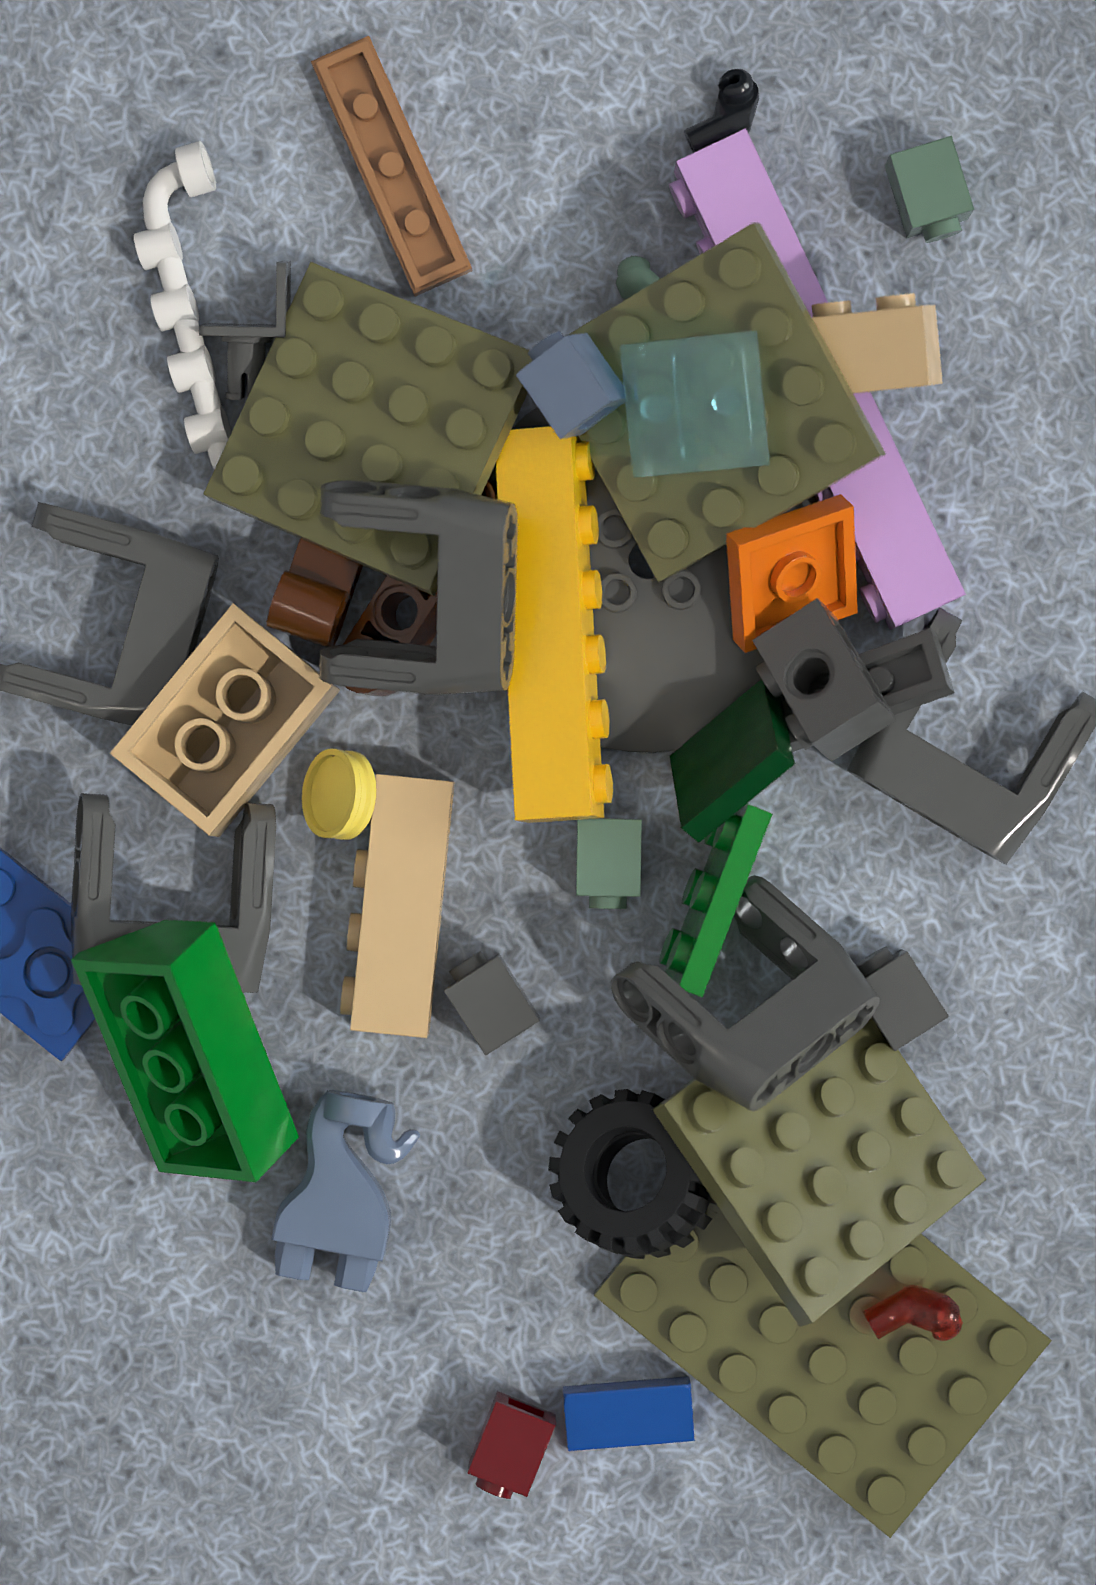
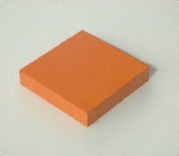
M839 494L781 514L755 528L743 527L726 533L733 641L744 653L757 649L752 641L753 639L817 598L838 620L858 613L854 506L843 495Z

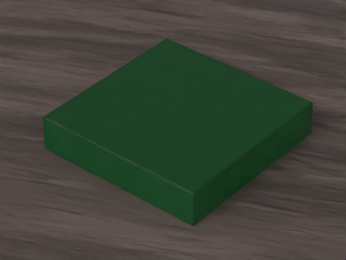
M762 679L669 756L681 829L698 843L795 765L781 696L776 699Z

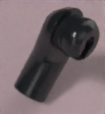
M732 69L724 73L719 80L718 87L720 90L713 117L684 130L692 153L745 128L749 133L759 102V90L757 84L752 80L751 75L747 71Z

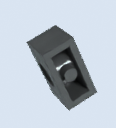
M818 598L752 640L764 660L756 666V670L776 699L782 695L786 698L793 713L785 717V720L791 732L805 750L814 746L832 762L897 720L839 620ZM830 673L826 687L816 694L808 695L811 682L820 674Z

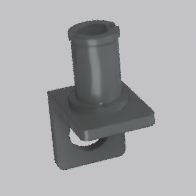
M279 261L276 263V325L204 323L199 325L200 336H221V341L227 342V392H225V399L242 400V398H245V373L248 375V398L265 361L266 343L272 342V337H286V314L291 305V261Z

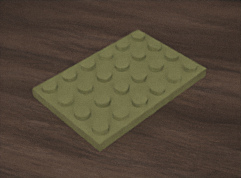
M712 1203L709 1204L705 1212L707 1216L712 1218L711 1222L705 1230L696 1226L690 1232L694 1241L685 1248L673 1245L670 1247L671 1254L660 1258L650 1254L645 1255L644 1259L623 1256L594 1291V1296L889 1538L893 1536L1052 1341L922 1233L816 1321L802 1327L798 1325L720 1208Z

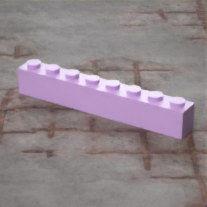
M746 128L676 161L674 174L677 180L670 183L669 188L683 218L686 219L694 215L705 237L696 241L699 253H704L752 223H760L810 316L813 318L812 305L828 303ZM871 392L853 393L886 455L814 496L817 502L841 494L854 506L856 561H858L868 585L859 588L874 622L877 623L885 619L889 629L892 630L966 595Z

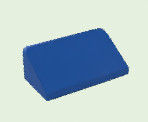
M689 1376L563 1386L568 1451L695 1441Z

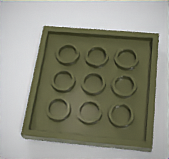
M760 223L748 225L568 334L588 333L631 396L630 399L584 434L580 435L579 438L582 442L589 441L591 460L658 582L672 577L726 546V533L743 527L755 528L886 455Z
M310 262L286 314V337H275L203 495L214 502L435 596L438 590L439 535L342 527L333 519L321 514V486L333 481L354 480L453 488L481 495L528 394L516 373L532 362L528 355L530 350Z
M872 1018L852 1038L757 1111H750L702 1084L695 1078L652 1109L800 1327L816 1321L986 1181V1178L899 1050H892Z

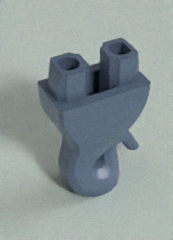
M327 1090L319 1098L310 1113L306 1129L307 1171L303 1180L283 1200L276 1213L271 1240L277 1241L275 1249V1275L297 1280H309L316 1249L340 1253L334 1286L367 1292L377 1269L378 1261H383L386 1253L391 1227V1210L379 1182L349 1146L344 1136V1129L349 1125L361 1126L363 1128L367 1152L374 1160L383 1164H394L402 1160L413 1148L420 1137V1133L417 1130L409 1129L398 1140L394 1141L392 1139L396 1114L393 1102L337 1090Z

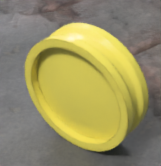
M340 749L324 750L311 762L304 778L302 809L305 821L310 830L322 838L350 840L357 837L368 825L375 806L376 780L373 768L368 759L359 752L343 751Z

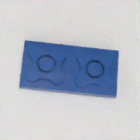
M0 847V1013L58 1060L63 1061L96 1020L82 985L73 984L71 903Z

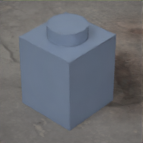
M557 331L549 335L528 352L532 362L516 373V376L560 439L584 434L631 398L588 333L563 336L561 331Z

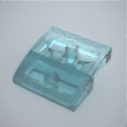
M757 331L620 345L633 478L770 465Z

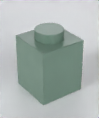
M952 136L890 154L885 164V170L906 238L923 234L925 243H930L962 232L960 222L970 217L974 211V206Z
M597 818L577 820L576 896H589V908L627 909V897H641L642 819Z

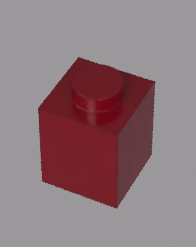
M497 1391L469 1460L467 1473L478 1477L475 1483L476 1486L492 1495L505 1499H511L513 1492L527 1497L555 1429L556 1414Z

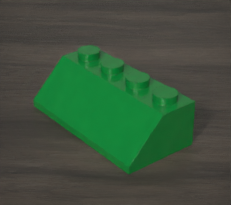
M163 920L77 953L71 959L158 1171L256 1183L299 1138V1135L216 923Z

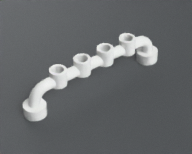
M202 141L175 148L176 162L160 169L147 184L142 200L147 230L135 233L134 243L144 270L158 268L164 291L152 294L150 297L157 325L162 332L174 329L181 353L168 356L167 362L175 389L178 393L191 390L197 414L184 418L189 444L195 454L208 451L210 462L215 469L232 431L227 415L221 406L215 384V369L210 353L204 344L203 336L199 335L197 303L192 289L188 285L182 263L183 254L180 241L168 212L169 198L180 187L184 186L191 198L216 190L215 176L208 153Z

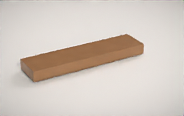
M364 37L311 61L414 296H418L472 272V266L370 37Z

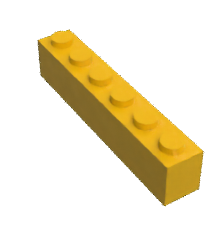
M551 426L510 430L496 461L498 500L514 503L518 517L514 664L508 686L515 821L526 823L604 818V803H611L613 798L611 768L609 764H601L600 738H608L609 712L606 700H598L597 674L605 672L606 652L602 635H594L593 609H600L602 606V584L599 571L591 570L589 545L598 543L599 525L595 506H587L586 480L594 479L595 465L591 460L589 441L582 442L579 436L560 439Z

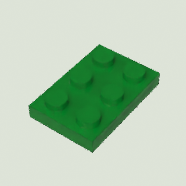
M746 804L705 838L704 844L711 846L712 849L704 870L695 868L685 887L682 904L689 906V910L681 931L675 928L670 930L659 958V964L667 966L665 973L686 992L703 998L773 813Z

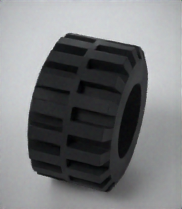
M629 1089L614 1090L615 1098L613 1099L600 1094L589 1100L592 1110L588 1113L579 1109L574 1111L568 1119L575 1127L569 1135L559 1130L554 1141L555 1144L563 1147L560 1158L550 1157L548 1171L558 1175V1182L549 1184L552 1198L563 1204V1207L558 1210L565 1223L577 1228L575 1233L584 1240L629 1258L644 1259L645 1255L648 1254L660 1258L670 1255V1247L673 1245L685 1248L694 1241L690 1232L696 1226L705 1230L711 1222L712 1218L705 1214L709 1204H717L652 1110L666 1099L641 1090L640 1094H636ZM641 1139L655 1140L659 1143L665 1156L666 1175L664 1183L655 1198L648 1204L636 1210L622 1211L614 1205L608 1192L607 1177L610 1165L617 1153L626 1145Z

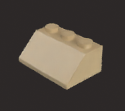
M233 603L110 754L206 834L220 837L334 699L340 689L319 679V672Z

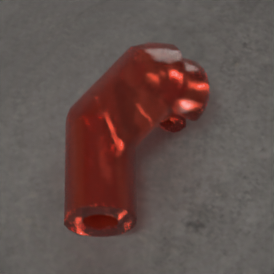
M919 1285L906 1286L862 1311L878 1340L908 1323L932 1332V1336L936 1340L948 1341L959 1334L963 1324L962 1318L959 1315V1306L948 1295Z

